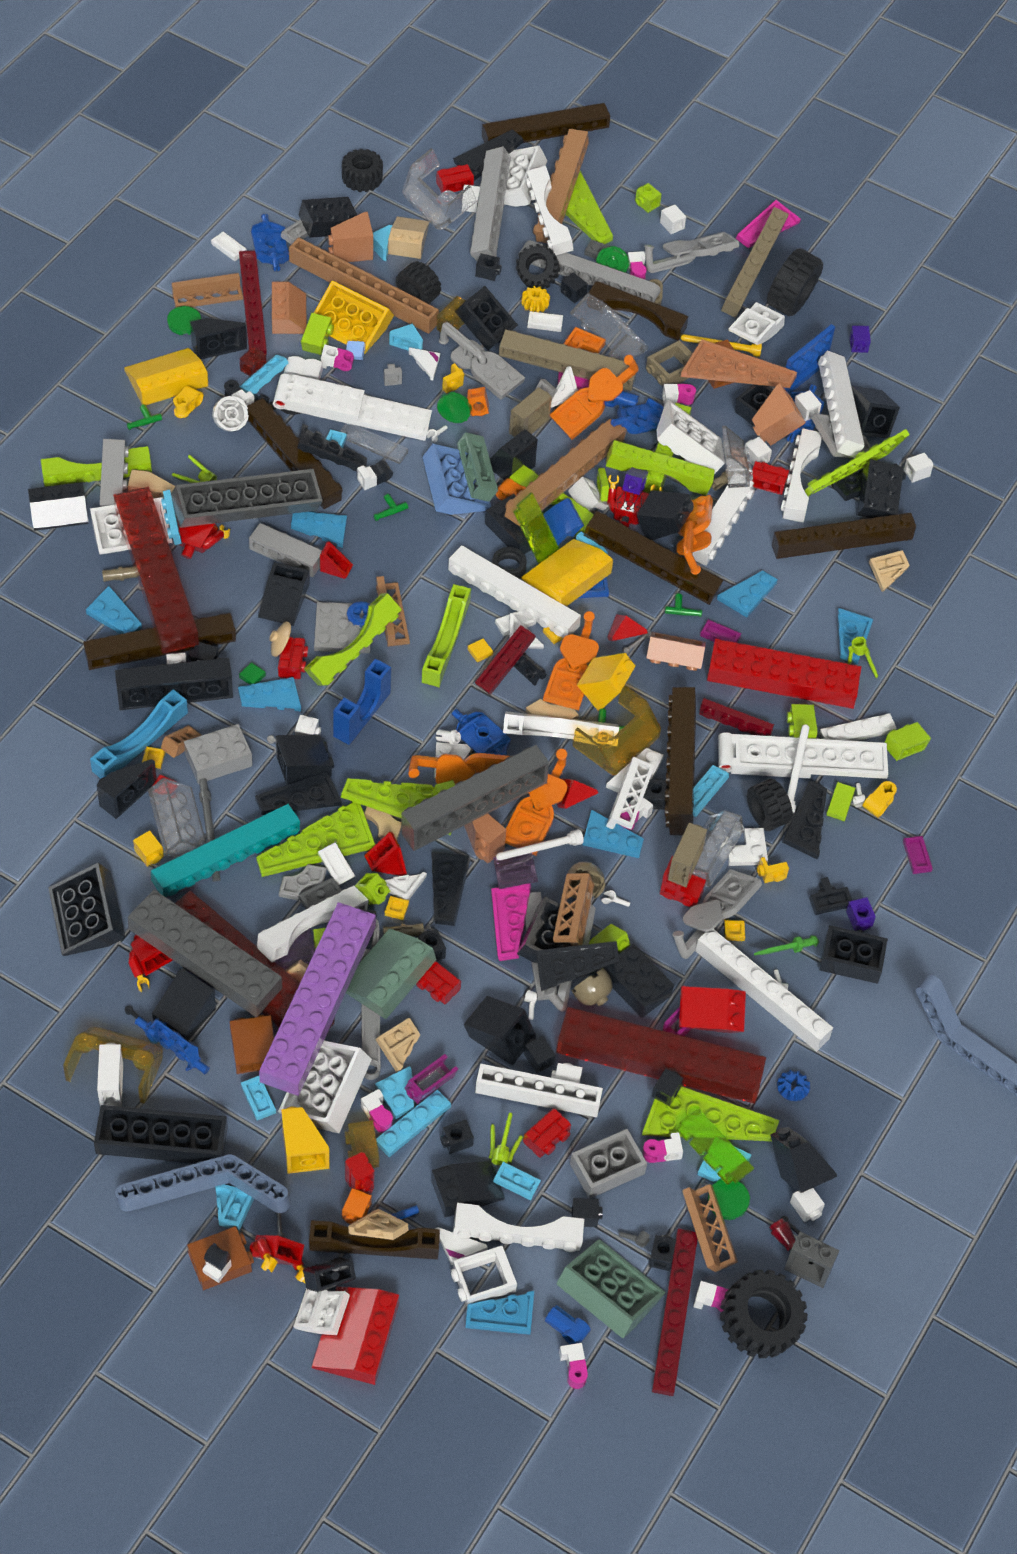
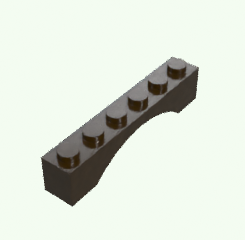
M598 281L594 283L587 297V306L599 311L620 310L638 314L651 321L664 336L677 341L680 340L681 335H683L687 328L689 316Z
M311 1220L309 1251L438 1260L440 1229L416 1228L408 1230L394 1240L352 1235L349 1234V1229L346 1226L329 1221Z

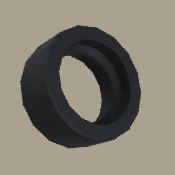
M503 547L494 553L492 563L521 579L526 571L527 560L521 550L514 547ZM504 559H513L520 566L513 570H507L500 567L498 563Z

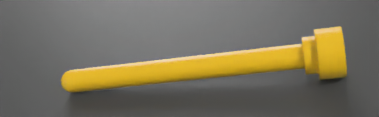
M681 335L682 341L698 344L701 339L712 343L722 341L692 335ZM730 342L734 350L750 352L755 357H760L762 344L746 345Z

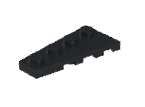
M512 129L453 158L456 165L468 164L475 181L482 176L486 151L504 146L510 154L524 141Z
M810 780L782 843L818 859L827 788Z
M431 852L435 924L455 926L470 856Z
M617 941L536 951L541 992L619 962Z

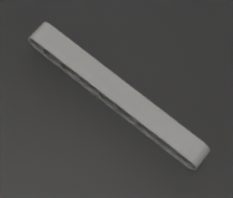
M529 240L525 243L520 252L523 254V249L525 247L529 249V245L533 244V246L535 247L536 244L540 243ZM569 253L556 255L560 264V272L558 274L569 276L574 272L591 286L598 281L653 303L661 292L657 284ZM538 259L533 261L531 265L546 269L547 261Z

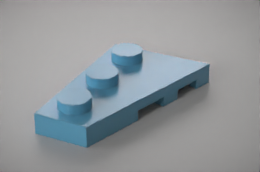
M316 512L293 513L291 529L309 536H318L322 538V541H331L336 543L338 547L343 548L347 516Z
M761 571L717 596V600L743 616L748 617L774 588L778 579L765 571Z
M110 586L86 609L87 615L119 634L140 631L142 629L141 622Z
M838 609L840 659L848 661V647L852 646L851 642L855 637L863 636L867 640L874 619ZM853 653L852 663L858 665L860 656Z
M293 677L238 687L241 705L244 707L265 708L268 706L277 707L278 710L291 708L295 711H301Z
M591 810L583 839L584 846L635 858L640 857L644 838L619 824H616L613 829L606 827L608 818Z
M534 1291L518 1296L510 1295L499 1300L491 1299L468 1304L465 1328L530 1335Z

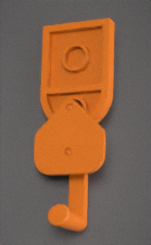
M632 355L625 356L624 363L629 365V367L618 377L607 368L598 370L591 376L589 388L578 390L550 414L552 420L571 440L601 416L605 408V401H612L623 391V384L638 372L639 367Z
M711 495L700 496L692 500L694 504L693 511L688 516L680 532H678L684 538L677 543V553L684 555L693 575H697L701 571V567L697 565L694 559L693 552L705 549L711 544V533L704 531L711 523L713 505Z
M587 611L584 614L585 623L581 636L570 634L563 638L560 652L564 658L554 665L543 701L575 710L580 709L585 694L577 684L588 667L586 663L596 658L599 650L598 643L589 639L595 618L593 612Z
M565 749L557 750L556 757L558 761L551 775L548 774L547 783L529 792L530 797L523 799L517 805L506 827V844L520 848L544 841L554 820L552 805L561 802L567 792L566 782L560 779L566 766L567 751ZM538 851L532 852L530 854L536 856Z
M475 753L463 760L458 755L443 754L440 757L414 755L410 759L408 775L410 778L418 777L420 774L418 766L436 768L437 784L453 780L456 785L460 781L471 778L476 773L487 770L494 764L505 761L509 756Z

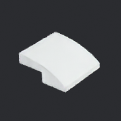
M306 1288L293 1327L311 1333L337 1335L350 1295L346 1291L323 1290L317 1293Z

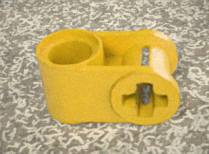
M188 385L185 386L173 399V404L175 405L174 415L177 418L188 417L203 401V393Z
M890 781L881 783L868 796L862 807L879 818L893 802L897 791L896 785Z

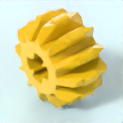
M533 286V288L527 287V290L523 291L521 303L525 310L544 312L545 309H548L550 296L546 289H542L541 286L539 288Z

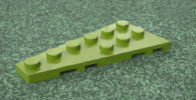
M580 171L566 215L592 240L607 244L613 240V234Z
M907 429L893 437L887 438L879 445L872 446L866 453L865 451L860 452L849 463L839 466L833 472L824 474L821 479L812 480L807 484L809 487L804 490L806 495L809 497L864 468L870 459L878 461L889 455L910 435Z
M348 778L341 793V798L402 818V812L405 809L420 804L426 798H431L435 787L429 784L416 783L391 784L389 781L373 783L371 780Z
M352 802L346 807L342 806L334 814L325 816L306 827L295 837L291 836L283 844L274 846L257 856L256 862L261 877L304 867L307 864L312 865L323 862L318 851L334 842L343 856L371 850L375 843L361 804Z
M682 1087L670 1107L654 1099L642 1136L670 1137L671 1133L679 1132L680 1137L772 1141L770 1134L776 1132L779 1120Z

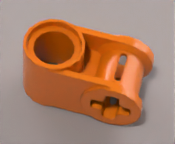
M507 478L498 486L496 497L502 501L512 494L517 496L519 491H523L526 487Z

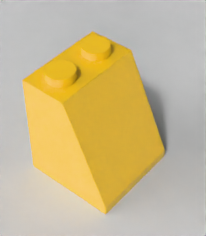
M626 653L593 658L577 686L599 711V709L604 708L621 692L634 670L635 664Z
M291 1106L282 1109V1132L287 1174L329 1169V1146L303 1107Z

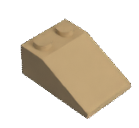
M397 216L388 239V254L421 259L430 221Z

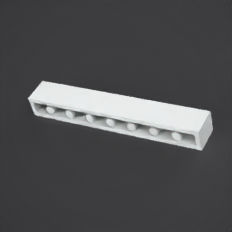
M827 350L820 357L818 365L837 452L856 458L855 456L861 452L865 445L845 357Z
M461 545L449 558L448 570L452 574L461 577L467 583L473 584L481 591L490 594L496 600L510 606L511 609L522 611L523 615L528 619L534 618L542 627H549L550 631L554 632L557 636L564 638L567 635L573 634L580 627V614Z
M714 929L706 931L698 939L696 946L698 954L740 989L746 991V994L816 1052L830 1039L833 1030L830 1024Z

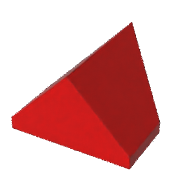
M328 541L320 554V571L343 579L347 578L353 564Z
M616 614L607 637L609 641H616L647 634L648 631L628 616Z
M560 778L566 782L567 792L563 800L557 803L558 808L566 809L598 794V791L576 780Z
M389 832L364 855L372 871L398 876L407 875L401 848L393 832Z

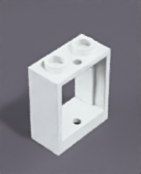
M106 1043L105 1045H99L97 1091L100 1106L122 1107L123 1057L121 1044Z
M503 1246L453 1261V1269L450 1270L454 1282H458L460 1288L458 1289V1295L461 1302L465 1301L466 1307L471 1303L496 1299L516 1292L517 1283ZM495 1261L504 1285L470 1295L462 1272Z

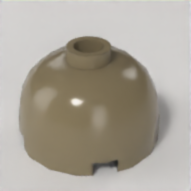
M588 861L574 864L567 874L589 873L594 883L592 897H599L605 888L602 870L596 864ZM571 880L570 886L572 888L580 884V880Z
M605 969L599 970L597 976H589L571 990L580 1003L587 1006L595 1004L601 1006L609 1000L607 996L611 993L613 985Z

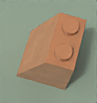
M363 212L331 228V235H328V243L331 247H328V253L346 262L373 260V232L368 212Z
M780 383L774 388L752 419L755 425L753 427L755 433L764 442L767 441L770 446L806 423L792 397Z

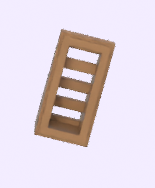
M188 725L165 736L161 749L175 758L185 751L184 741L202 735Z

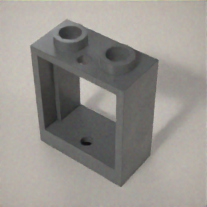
M799 1232L784 1270L824 1288L840 1250Z

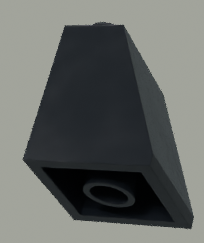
M853 386L852 392L862 435L889 438L900 406L882 390Z
M524 429L490 458L493 472L505 480L510 478L523 465L533 469L536 463L538 439Z
M651 490L637 513L644 536L649 540H656L680 532L688 516L693 511L694 504L689 494Z
M320 735L276 736V758L286 785L324 772H328L329 776H332L334 762L332 757H328L327 743L322 741Z
M181 969L152 1012L153 1021L159 1018V1021L165 1022L169 1029L179 1033L186 1041H189L216 1010L214 989L184 969Z
M486 996L464 1023V1027L471 1039L511 1065L525 1051L526 1043L536 1037L525 1009L490 996Z
M789 1126L780 1128L777 1132L770 1134L781 1178L800 1193L837 1177L836 1172L810 1142Z

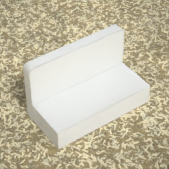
M581 477L568 490L571 497L590 512L594 508L604 511L608 507L606 502L600 500L598 489L590 479Z

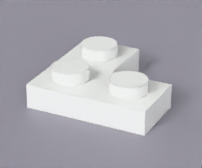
M744 828L745 845H727L729 866L759 865L760 858L765 857L768 863L764 828Z

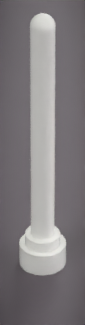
M806 724L801 729L787 793L792 806V814H795L796 811L794 797L809 733V726Z
M579 829L573 830L564 837L500 852L496 855V858L504 860L565 844L581 845L583 844V834Z

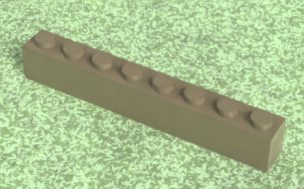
M776 207L773 208L721 309L722 312L732 317H737L788 218V213Z
M506 329L499 348V356L564 373L566 367L571 366L574 376L588 380L602 368L609 369L618 377L629 367L624 361L614 357L603 356L599 353L584 351L580 348L569 347L565 344L554 343L546 339L543 340L532 335H525ZM637 373L623 384V389L632 391Z

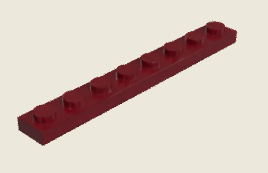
M255 250L239 251L249 356L267 355Z
M677 1230L652 1387L653 1393L674 1396L695 1261L698 1238L696 1232Z

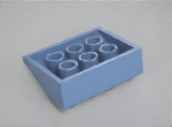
M432 444L422 458L436 512L454 515L481 512L490 508V501L471 498L459 450ZM475 479V481L473 482L475 489L478 487V486H475V483L477 482L476 479Z

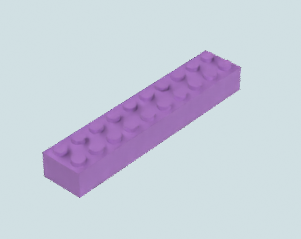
M340 902L337 903L259 1070L260 1083L299 1096L376 927L375 914Z

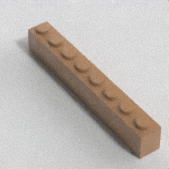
M569 129L568 134L564 136V146L559 151L560 158L555 163V173L551 175L552 189L548 195L546 207L552 217L560 224H563L589 145L588 131ZM538 219V224H535L533 233L536 235V242L547 243L549 239L544 237L542 230L544 225H540Z

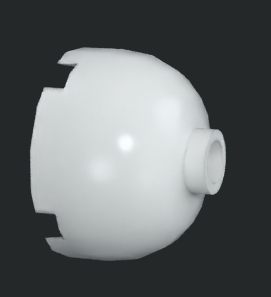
M227 396L216 402L212 417L219 428L232 432L245 426L248 420V408L242 399L236 396Z

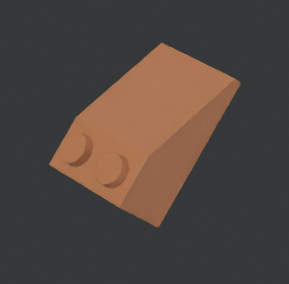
M489 814L464 825L473 850L479 859L490 863L496 858L498 853L505 850L506 829Z

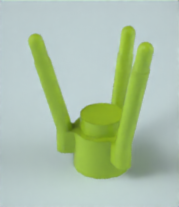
M188 455V458L202 470L198 475L200 481L172 473L173 477L191 483L217 480V475L206 469L191 455Z
M863 636L855 637L851 642L852 646L848 647V664L852 663L853 653L858 656L865 655L875 678H878L866 639Z
M511 1112L508 1114L501 1145H497V1148H495L494 1124L491 1125L489 1158L497 1166H501L503 1162L507 1164L512 1163L513 1156L523 1139V1136L520 1135L509 1152L506 1141L512 1119Z

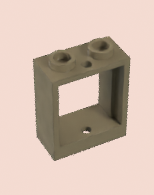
M679 340L648 356L646 370L662 386L664 384H679L689 379L681 377V372L693 353ZM674 356L683 367L669 374L660 363Z
M538 387L511 410L509 434L515 437L524 429L533 434L549 421L552 396Z
M688 824L672 858L668 881L687 887L703 852L707 829L697 824Z

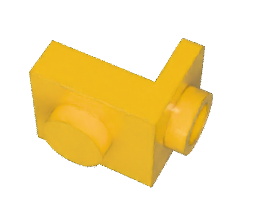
M455 363L451 365V374L443 377L442 390L446 394L463 386L464 372Z
M765 857L760 858L757 872L760 877L762 876L764 883L780 882L787 878L789 871L787 862L768 866Z

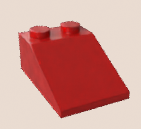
M681 986L679 1027L723 1033L744 1032L746 991Z

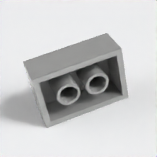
M239 724L184 741L185 756L198 784L200 779L209 781L252 767V753Z
M625 1129L573 1152L570 1165L590 1199L644 1175L647 1162L628 1129Z

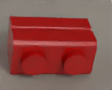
M468 164L458 165L453 168L437 171L436 183L442 195L461 191L464 189V185L474 186V175L470 171Z
M755 461L750 481L754 482V488L783 495L789 470L783 467L771 466L765 462Z
M289 637L284 650L280 654L278 676L280 678L293 677L294 679H301L302 672L305 673L306 661H304V657H308L309 646H305L304 638L294 639Z
M435 961L416 985L421 990L426 989L436 1002L441 1001L443 1004H447L460 991L461 980Z
M553 1108L524 1134L523 1142L539 1158L545 1154L550 1155L555 1150V1145L559 1141L564 1142L571 1134V1124Z
M361 1152L346 1159L345 1180L351 1189L353 1188L370 1195L374 1189V1169L365 1153Z

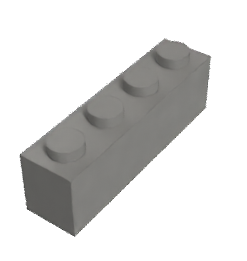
M103 439L100 507L126 503V496H123V491H127V480H124V474H128V463H125V457H129V447L125 446V440Z
M260 523L249 537L250 550L279 563L310 570V577H314L320 568V554L322 550L308 545L302 540H297L286 533L279 532L270 526Z

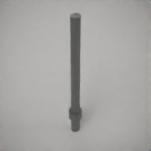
M200 779L199 799L203 806L208 843L215 840L210 807L211 793L208 791L207 780ZM219 871L213 873V882L221 880Z

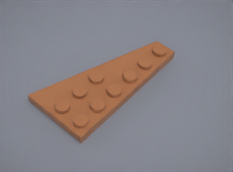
M701 339L682 370L681 377L775 387L780 383L784 388H790L797 377V372Z

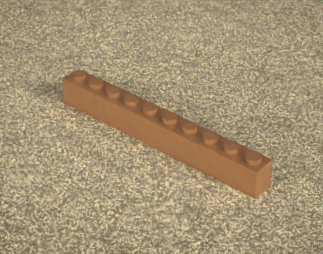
M299 237L289 247V262L330 283L334 281L390 309L395 317L413 324L416 328L428 334L438 325L439 309Z
M612 419L602 423L585 440L582 439L578 446L571 448L567 455L562 456L555 465L552 464L545 473H541L534 482H530L526 489L519 491L514 499H510L505 506V517L523 527L607 456L614 440L624 442L627 429L621 425L613 427L611 425Z

